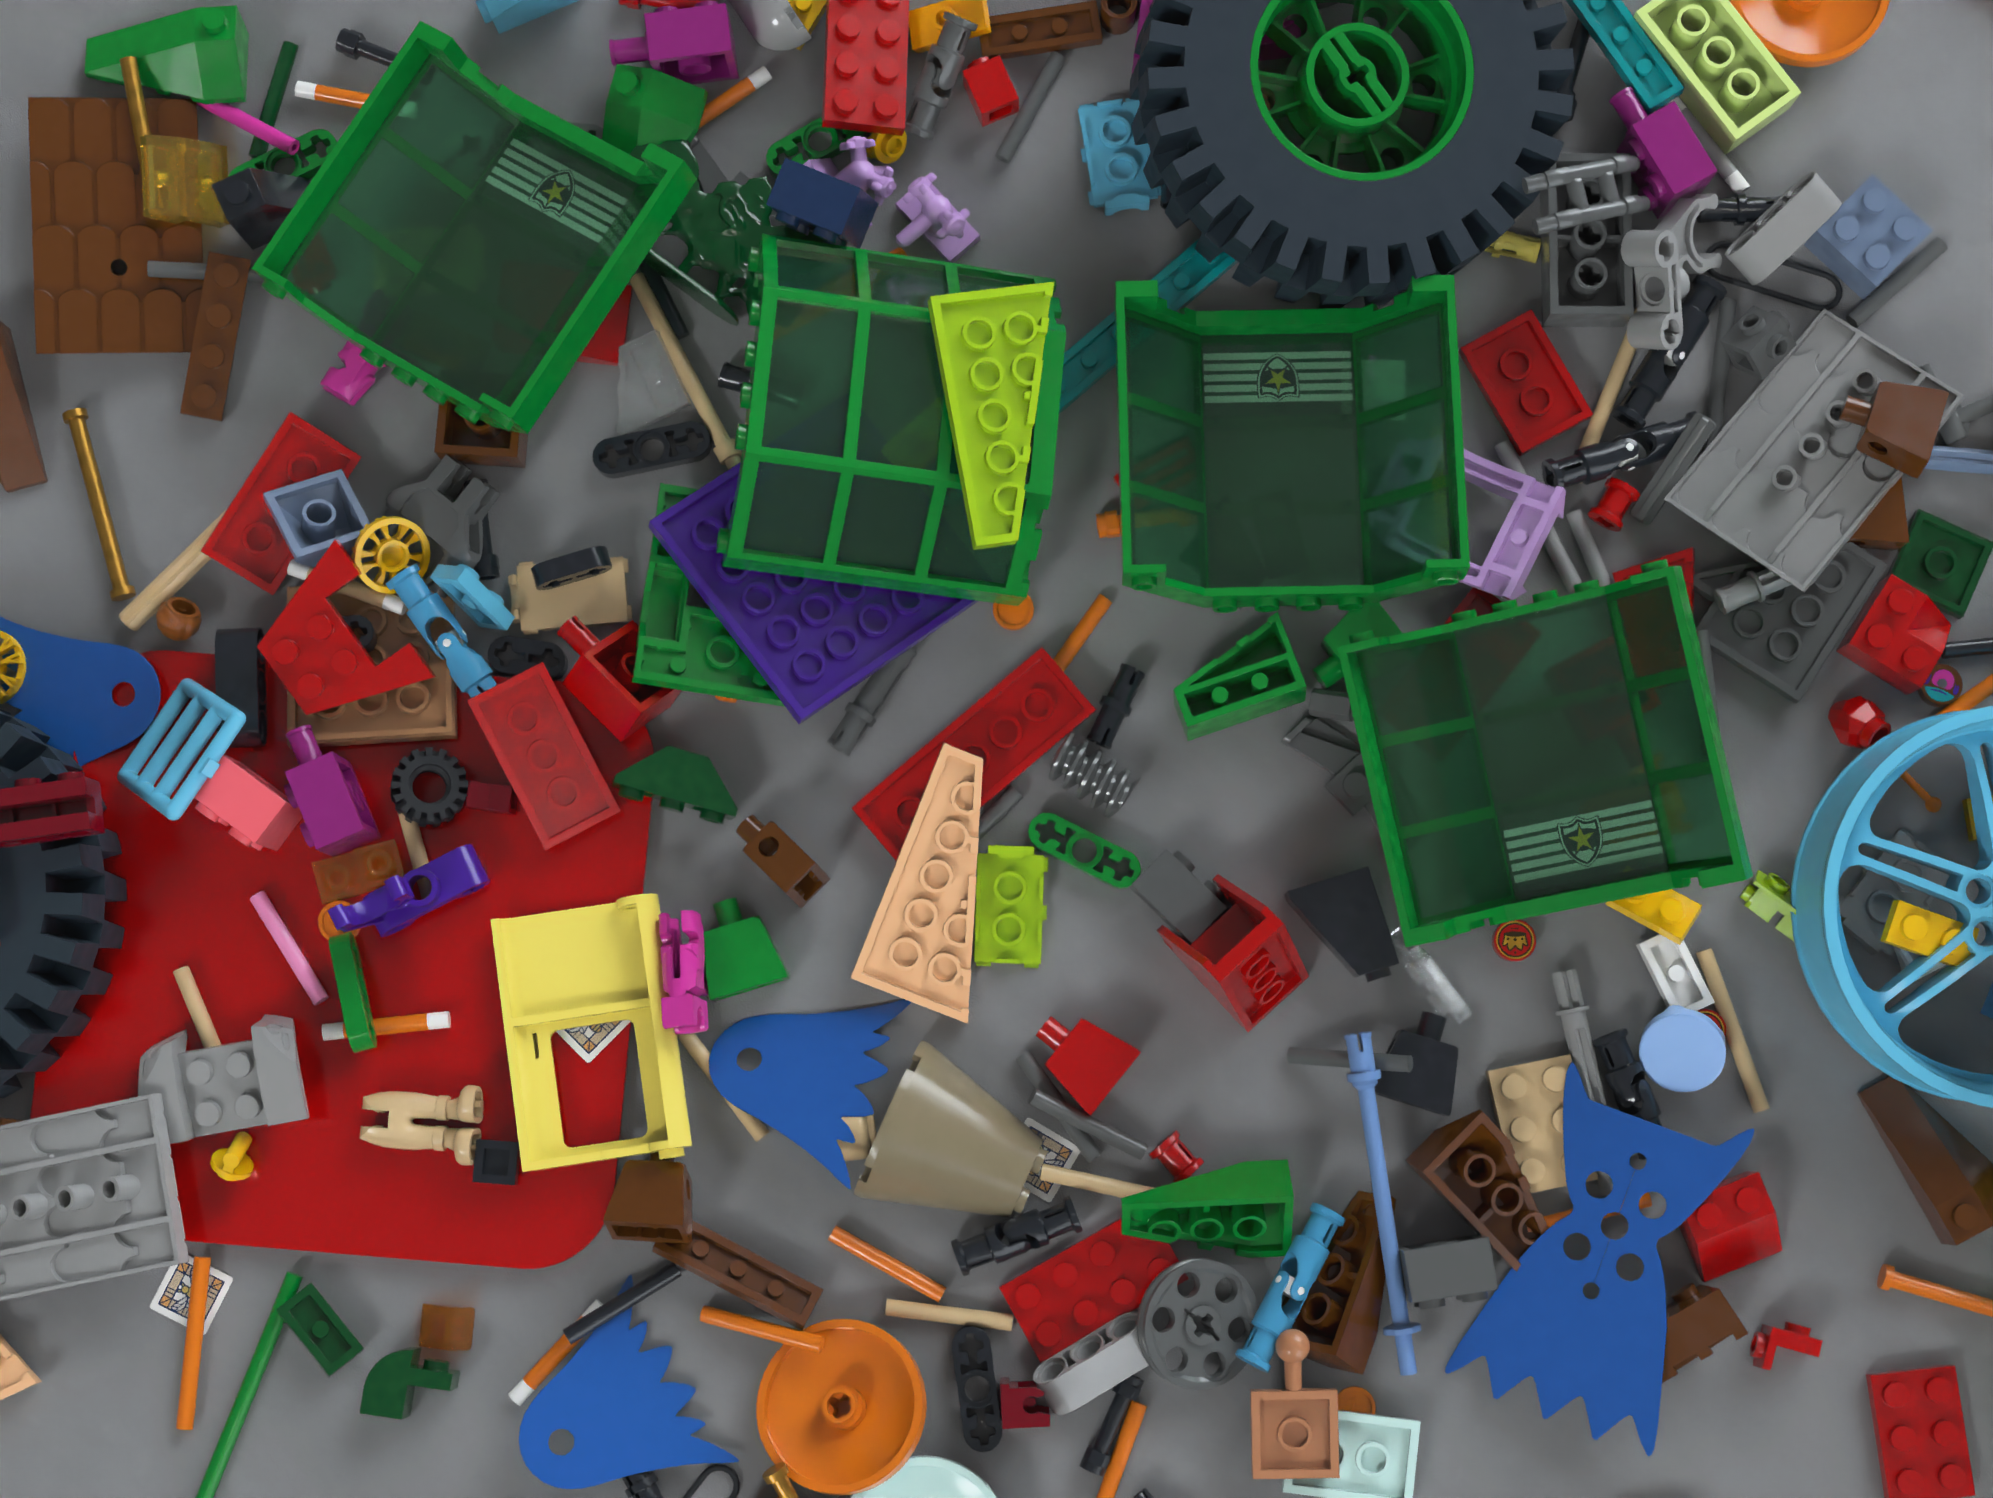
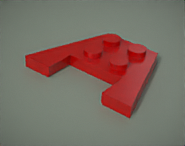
M338 539L333 541L257 645L259 651L306 715L436 677L412 642L376 665L330 601V596L362 574Z

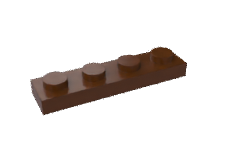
M209 251L180 414L223 421L251 260Z
M693 1220L691 1244L655 1242L652 1252L801 1331L823 1292L822 1288Z

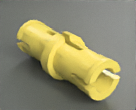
M1506 231L1490 245L1492 247H1488L1484 251L1492 253V257L1499 258L1502 255L1535 264L1540 251L1541 238Z

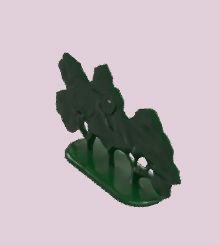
M683 139L665 141L657 146L683 159L697 178L670 219L669 223H672V228L662 231L660 236L674 235L680 238L688 247V255L677 268L651 248L642 262L713 314L737 326L739 324L737 314L723 300L726 297L739 296L746 303L749 316L751 301L758 300V287L753 286L754 272L747 271L750 247L758 246L761 235L769 234L823 243L822 239L813 235L811 231L806 236L784 225H771L769 216L772 213V209L766 203L772 187L768 182L767 176L749 179L745 185H740L736 181L718 183L713 193H704L699 188L698 161L688 143ZM648 144L635 146L630 155L644 162L641 155ZM608 180L607 190L628 201L634 196L633 192ZM604 195L600 196L602 200L623 211L626 208ZM602 208L608 215L619 217L613 214L612 212ZM609 224L606 227L612 229L613 226ZM777 258L778 285L796 288L793 281L795 277H808L812 273L822 270L824 265ZM693 266L715 270L719 274L717 291L714 294L687 275ZM739 277L745 278L743 287L736 288L732 286ZM777 300L775 325L778 324L782 328H789L802 310L803 304Z

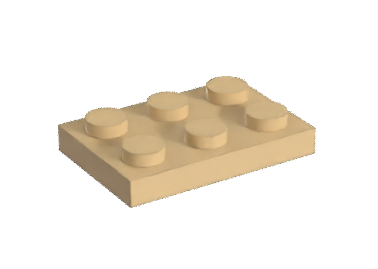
M1570 1054L1485 1071L1497 1126L1510 1140L1520 1170L1526 1176L1531 1187L1529 1189L1531 1193L1567 1186L1563 1140V1098L1566 1073L1572 1062ZM1597 1172L1590 1174L1586 1182L1598 1180Z

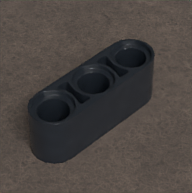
M261 627L218 629L215 635L216 695L246 715L244 726L228 748L264 747L267 742L266 659L257 648V645L264 637ZM222 720V722L216 729L217 733L224 724V720Z

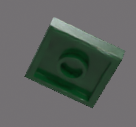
M1918 509L1914 512L1908 526L1909 543L1898 549L1887 576L1891 574L1897 576L1928 595L1940 611L1960 619L1964 617L1992 552L1993 541Z

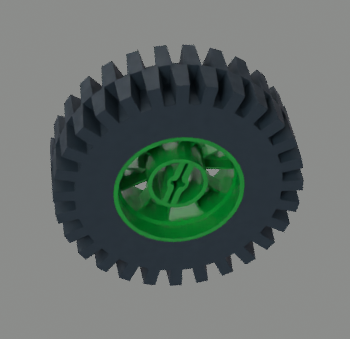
M1153 0L1149 8L1150 12L1139 33L1134 51L1135 54L1140 56L1130 78L1129 99L1139 100L1140 106L1131 127L1135 145L1148 143L1151 152L1143 169L1150 188L1153 189L1166 184L1172 194L1164 212L1176 229L1189 220L1197 226L1202 234L1195 250L1209 262L1223 251L1238 261L1239 265L1232 276L1233 279L1250 288L1264 276L1278 282L1274 298L1290 303H1295L1308 292L1320 293L1319 308H1342L1357 296L1364 297L1365 306L1370 304L1384 305L1392 300L1394 296L1408 289L1412 276L1418 279L1428 275H1454L1469 264L1515 224L1514 219L1530 206L1540 193V191L1525 194L1522 188V178L1548 171L1557 162L1564 142L1552 136L1571 117L1574 98L1571 95L1557 93V89L1575 69L1573 48L1552 49L1551 47L1552 41L1568 22L1562 2L1538 8L1535 0ZM1337 2L1354 5L1351 23L1342 24L1327 31L1316 4ZM1363 18H1374L1379 23L1380 28L1364 23ZM1293 20L1294 24L1301 29V37L1295 38L1283 28V23ZM1397 26L1413 41L1424 59L1408 64L1402 48L1391 36V33ZM1264 34L1273 40L1280 49L1293 57L1284 75L1258 70L1259 49ZM1412 83L1424 85L1428 91V96L1415 94L1412 89ZM1317 87L1322 93V98L1317 90ZM1263 94L1268 97L1270 110H1268L1265 104ZM1403 108L1435 113L1432 134L1425 149L1396 126ZM1287 116L1293 129L1305 140L1299 148L1287 139L1276 125L1275 120ZM1363 152L1370 173L1348 172L1337 169L1338 156ZM1387 155L1393 158L1397 168L1389 171L1386 170L1380 156Z

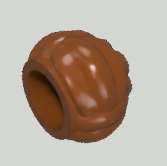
M171 597L164 601L156 613L158 629L165 637L174 641L190 639L191 636L197 633L202 621L198 606L183 597Z

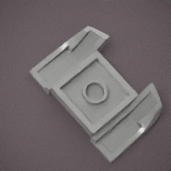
M265 1014L261 1020L251 1026L252 1039L186 1051L188 1034L187 1030H183L154 1044L140 1057L138 1096L154 1093L162 1094L165 1110L163 1113L166 1116L170 1144L210 1134L265 1124L271 1126L310 1118L300 1069L293 1018Z

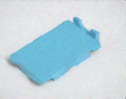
M1122 98L1097 102V106H1094L1093 103L1079 105L1078 108L1084 148L1080 150L1082 162L1087 163L1091 191L1088 192L1089 204L1094 206V208L1104 207L1105 216H1111L1125 209L1149 210L1150 200L1158 199V196L1161 195V186L1151 189L1143 172L1151 152L1149 144L1135 145L1131 125L1140 106L1139 100L1126 98L1125 102H1123Z

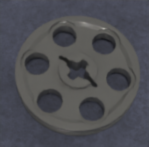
M1190 1258L1170 1265L1151 1282L1139 1306L1137 1336L1146 1362L1161 1378L1186 1389L1207 1390L1230 1381L1247 1364L1236 1357L1235 1353L1237 1349L1243 1348L1254 1327L1251 1321L1259 1308L1254 1291L1238 1271L1221 1262L1205 1258ZM1189 1272L1194 1278V1287L1188 1295L1182 1296L1178 1291L1177 1283L1181 1275ZM1226 1277L1231 1282L1232 1291L1226 1300L1219 1301L1215 1294V1287L1221 1279ZM1165 1307L1169 1312V1322L1164 1329L1157 1331L1152 1324V1317L1157 1309ZM1186 1313L1202 1317L1201 1322L1204 1325V1329L1211 1334L1197 1331V1326L1193 1322L1194 1319ZM1240 1317L1245 1324L1244 1333L1239 1339L1232 1340L1228 1334L1229 1324L1233 1319ZM1179 1347L1183 1355L1182 1362L1177 1369L1169 1370L1165 1362L1166 1355L1171 1348ZM1211 1352H1217L1220 1357V1366L1214 1374L1207 1375L1203 1367L1204 1359Z

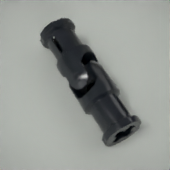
M1622 1028L1592 1040L1593 1047L1599 1049L1607 1068L1605 1077L1610 1089L1614 1092V1098L1619 1110L1662 1126L1658 1117L1661 1111L1653 1091L1645 1079L1644 1069L1640 1061H1635L1627 1042L1626 1036L1629 1034L1627 1029ZM1642 1100L1641 1108L1633 1106L1634 1103ZM1638 1153L1640 1160L1646 1159L1643 1154Z
M1070 1196L1064 1197L1063 1203L1040 1212L1037 1209L1030 1210L1019 1217H1013L984 1228V1233L961 1242L957 1239L952 1240L951 1245L963 1276L970 1275L971 1269L992 1261H995L997 1264L1022 1255L1030 1249L1046 1246L1052 1238L1073 1230L1076 1233L1083 1230ZM1004 1235L1008 1237L1009 1245L1001 1243Z

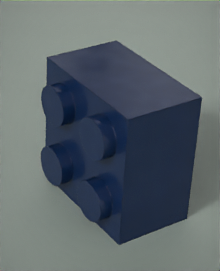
M788 158L784 159L766 203L767 206L777 212L775 219L786 224L785 227L806 236L809 235L810 230H813L812 234L823 239L822 242L840 246L850 245L855 248L861 247L878 207V203L861 188Z

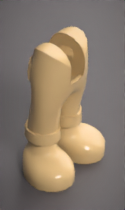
M467 1085L461 1090L460 1096L451 1099L449 1095L432 1096L402 1091L379 1092L363 1096L362 1109L381 1113L389 1111L388 1128L384 1127V1125L360 1126V1139L377 1146L393 1149H434V1151H445L449 1148L454 1151L455 1159L459 1164H474L476 1139H481L480 1128H449L443 1125L429 1126L415 1124L413 1120L436 1119L448 1121L453 1119L468 1123H480L483 1119L484 1111L483 1093L480 1086Z

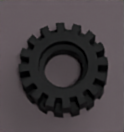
M425 747V751L419 752L418 749L411 751L410 756L407 758L404 756L399 761V765L397 768L395 767L392 775L390 788L392 802L394 801L396 805L395 809L399 814L402 813L405 816L406 821L410 823L412 821L417 822L420 827H426V824H433V827H437L444 821L448 823L454 818L456 813L459 814L466 800L468 780H466L464 766L460 767L458 764L459 760L454 755L452 758L448 756L447 751L443 749L437 752L433 751V747ZM432 772L444 780L446 792L440 800L427 803L415 796L412 785L420 774Z

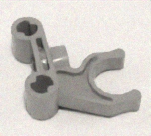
M1696 194L1691 198H1679L1654 230H1630L1623 237L1621 244L1622 259L1626 265L1634 267L1637 312L1632 315L1627 325V339L1633 348L1674 350L1680 344L1683 336L1681 300L1687 296L1690 290L1688 274H1702L1711 268H1720L1722 264L1721 254L1700 253L1698 255L1693 242V228L1696 218L1704 209L1717 208L1718 196L1716 194Z

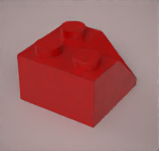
M1891 574L1877 583L1836 652L1902 693L1909 695L1922 688L1943 654L1952 625L1928 595Z

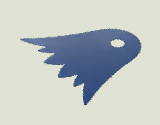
M0 617V631L8 633L17 640L26 658V674L23 684L18 692L6 703L22 710L14 718L34 725L50 736L46 743L47 745L68 753L72 757L75 750L78 764L81 767L129 744L142 735L151 725L158 712L161 688L153 666L141 654L120 645L84 641L41 632ZM14 653L5 654V655H3L2 657H3V659H4V658H6V657H8V656H10V655H12V654H14ZM9 664L7 667L17 672L18 664ZM120 682L130 683L135 690L134 700L131 704L124 707L118 706L112 698L113 688ZM6 683L1 685L5 691L10 688Z
M903 999L883 1005L848 1011L817 1014H769L743 1019L727 1028L713 1045L709 1057L711 1079L718 1092L727 1101L776 1129L802 1147L825 1166L845 1187L851 1189L848 1169L836 1140L855 1143V1138L851 1129L841 1117H864L874 1114L871 1103L855 1085L867 1083L883 1076L888 1072V1068L863 1052L875 1049L889 1041V1036L873 1033V1031L891 1021L911 1002ZM746 1048H754L762 1056L761 1064L751 1071H745L737 1064L738 1054Z
M631 1274L622 1285L618 1295L633 1286ZM632 1307L593 1331L573 1358L531 1402L523 1416L519 1431L520 1453L525 1465L543 1483L561 1489L592 1487L626 1476L674 1466L739 1462V1459L712 1443L691 1436L692 1433L706 1425L705 1422L692 1417L676 1416L693 1397L696 1389L683 1383H660L669 1365L672 1347L661 1346L639 1352L646 1335L647 1322L644 1321L630 1330ZM558 1429L568 1430L574 1437L573 1449L566 1455L554 1454L548 1445L550 1435Z

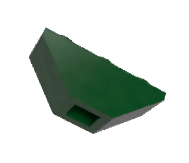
M666 746L617 773L611 783L612 787L619 788L618 795L640 802L643 801L644 796L660 800L659 807L683 813L684 807L700 811V819L716 824H723L724 819L732 820L736 817L738 810L709 757L672 746Z

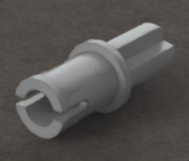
M1768 568L1758 573L1751 570L1747 572L1745 578L1722 588H1717L1713 591L1720 611L1725 615L1756 600L1761 603L1765 601L1766 595L1792 584Z

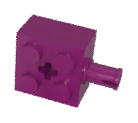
M701 1L695 4L694 7L678 9L674 6L658 7L652 13H644L645 36L609 40L610 57L613 66L649 61L652 69L693 85L739 79L734 33L726 3L719 4L716 1Z
M1631 86L1610 98V105L1613 106L1627 129L1625 137L1616 152L1630 153V155H1635L1639 158L1640 166L1638 170L1631 172V177L1639 188L1638 195H1644L1649 198L1650 208L1648 211L1652 210L1657 219L1670 211L1679 198H1691L1696 194H1701L1718 170L1676 102L1674 101L1648 115Z
M303 725L285 734L299 766L285 771L289 783L284 785V790L291 806L294 809L299 807L305 822L300 824V829L309 847L315 846L316 850L336 858L382 838L351 762L334 752L322 755L313 734L312 726Z

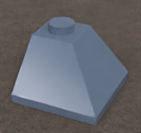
M342 469L263 493V499L295 561L300 564L315 567L335 539L340 541L351 557L353 553L352 547H354L360 534L359 531L367 523L370 524ZM368 538L363 546L364 550H370L374 547L372 539ZM373 556L361 558L362 563L372 561Z

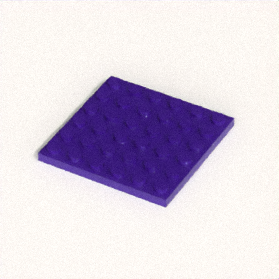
M849 393L765 447L842 458ZM861 410L856 460L891 464L880 453L887 442ZM759 461L744 548L823 559L840 473ZM741 462L650 520L648 525L658 541L798 724L810 718L978 602L961 598L722 567L723 554L716 552L719 528L727 527L732 514ZM854 475L836 561L914 571L930 498L918 483ZM941 514L928 573L995 582L947 519Z

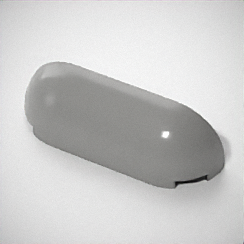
M729 0L752 37L765 48L776 51L791 50L812 39L788 0Z

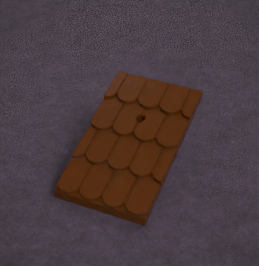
M28 97L36 354L191 352L204 280L148 277L147 275L148 261L203 263L197 102H193L191 98H144L167 215L164 218L151 219L127 98ZM116 259L125 261L127 270L123 273L114 271L112 262Z

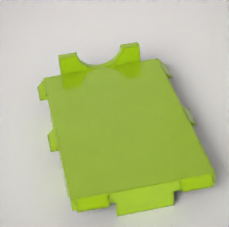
M988 845V853H978L976 903L974 912V962H976V966L991 967V962L1024 963V968H1039V964H1041L1042 920H1047V906L1043 905L1044 872H1048V857L1034 855V847Z

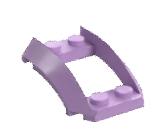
M1438 435L1437 439L1419 442L1417 439L1401 443L1374 497L1431 481L1438 467L1447 471L1445 437ZM1464 449L1465 480L1512 500L1514 503L1483 565L1479 566L1470 562V568L1465 578L1459 582L1507 600H1514L1527 592L1523 584L1556 518L1563 519L1566 490L1560 486L1553 487L1538 482L1534 477L1511 470ZM1422 499L1371 513V525L1386 547L1423 566L1426 559H1452L1451 554L1406 533Z

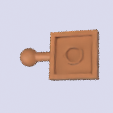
M1298 1329L1284 1330L1276 1339L1275 1349L1277 1355L1284 1361L1285 1388L1250 1389L1252 1479L1340 1478L1338 1390L1336 1388H1302V1361L1309 1353L1310 1343L1302 1331Z

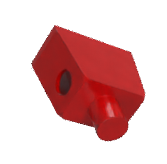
M1050 1016L1035 1035L1055 1051L1044 1064L1045 1067L1090 1116L1141 1053L1137 1048L1083 1018L1069 1031L1055 1018Z

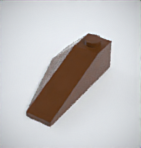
M0 321V483L6 492L10 493L46 483L48 479L11 329Z
M1890 1076L1857 1093L1941 1244L1957 1246L1993 1226V1163L1910 1086Z
M1479 1109L1436 1129L1405 1161L1478 1235L1489 1237L1491 1248L1510 1268L1517 1272L1521 1265L1518 1261L1519 1258L1549 1228L1543 1214L1538 1211L1529 1190L1531 1187L1526 1176L1520 1170L1510 1140ZM1527 1227H1529L1532 1230V1232H1528Z
M1358 1191L1341 1215L1345 1218V1223L1342 1227L1338 1226L1327 1248L1330 1253L1316 1281L1312 1284L1291 1329H1298L1307 1336L1310 1343L1307 1359L1329 1368L1363 1375L1378 1332L1386 1276L1373 1193ZM1391 1196L1393 1214H1395L1396 1199ZM1286 1296L1282 1302V1307L1289 1301V1297Z

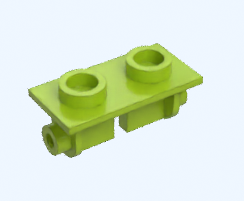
M1758 870L1753 882L1757 887L1755 888L1748 884L1739 897L1745 901V907L1766 922H1769L1777 911L1784 915L1775 925V928L1794 941L1791 912L1796 915V909L1791 905V892L1788 891L1790 886L1774 873L1766 875Z

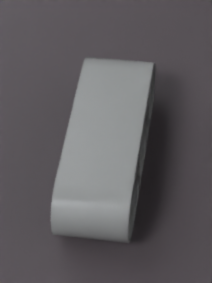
M1815 171L1810 172L1800 178L1728 247L1725 255L1751 285H1756L1772 274L1840 208L1842 202Z
M1129 1312L1116 1317L1048 1358L1035 1369L1033 1381L1039 1389L1044 1391L1043 1397L1053 1413L1057 1415L1068 1414L1149 1365L1142 1354L1138 1342L1137 1313Z

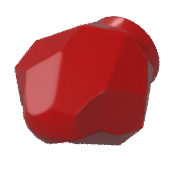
M1862 696L1838 701L1831 706L1828 713V720L1839 742L1849 747L1867 749L1891 732V725L1885 721V714L1875 703Z

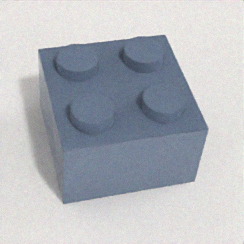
M1872 174L1840 206L1837 212L1806 241L1804 246L1864 300L1933 229Z

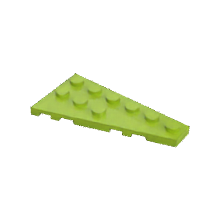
M1054 282L930 296L927 301L973 550L1014 545L1019 539L1025 496L1024 486L1027 465L1030 461V443L1032 429L1035 424L1044 361L1042 357L1045 336L1048 332V314L1050 300L1053 296Z

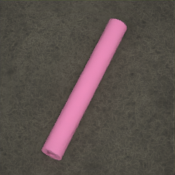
M263 890L250 898L251 903L314 1006L328 999L327 992L265 891Z

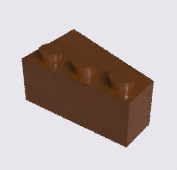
M1689 1283L1671 1295L1674 1302L1666 1306L1667 1333L1662 1383L1676 1376L1678 1369L1698 1356L1702 1361L1712 1355L1713 1351L1711 1348L1733 1334L1736 1340L1748 1334L1719 1288L1701 1284L1695 1286L1694 1283Z

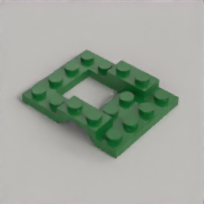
M660 483L655 517L698 489ZM652 534L636 641L632 682L785 707L713 611L707 608L686 605L689 580L655 535Z

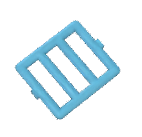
M185 678L181 680L117 774L118 781L168 819L173 821L180 819L207 778L211 779L219 768L220 764L218 762L244 726L246 715L193 679ZM191 698L192 700L190 701L186 709L183 711V713L181 714L173 728L170 730L162 744L159 746V748L157 749V751L155 752V754L153 755V757L151 758V760L139 776V771L142 769L150 755L153 753L161 739L164 737V735L166 734L174 720L177 718L185 704ZM208 709L207 713L205 714L199 725L196 727V729L194 730L186 744L183 746V748L181 749L173 763L170 765V767L168 768L160 782L157 784L156 787H154V784L156 783L160 775L163 773V771L165 770L173 756L176 754L184 740L187 738V736L189 735L197 721L200 719L204 711ZM222 720H224V724L222 725L218 733L215 735V737L213 738L205 752L202 754V756L200 757V759L198 760L190 774L187 776V778L185 779L177 793L174 795V797L170 799V796L172 795L176 787L179 785V783L181 782L189 768L192 766V764L194 763L202 749L205 747V745L207 744L215 730L218 728Z

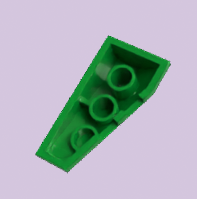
M1288 1159L1245 1161L1121 1198L1122 1235L1165 1243H1172L1177 1239L1197 1242L1198 1249L1211 1251L1213 1246L1234 1249L1235 1256L1246 1258L1285 1256L1292 1243L1294 1204Z

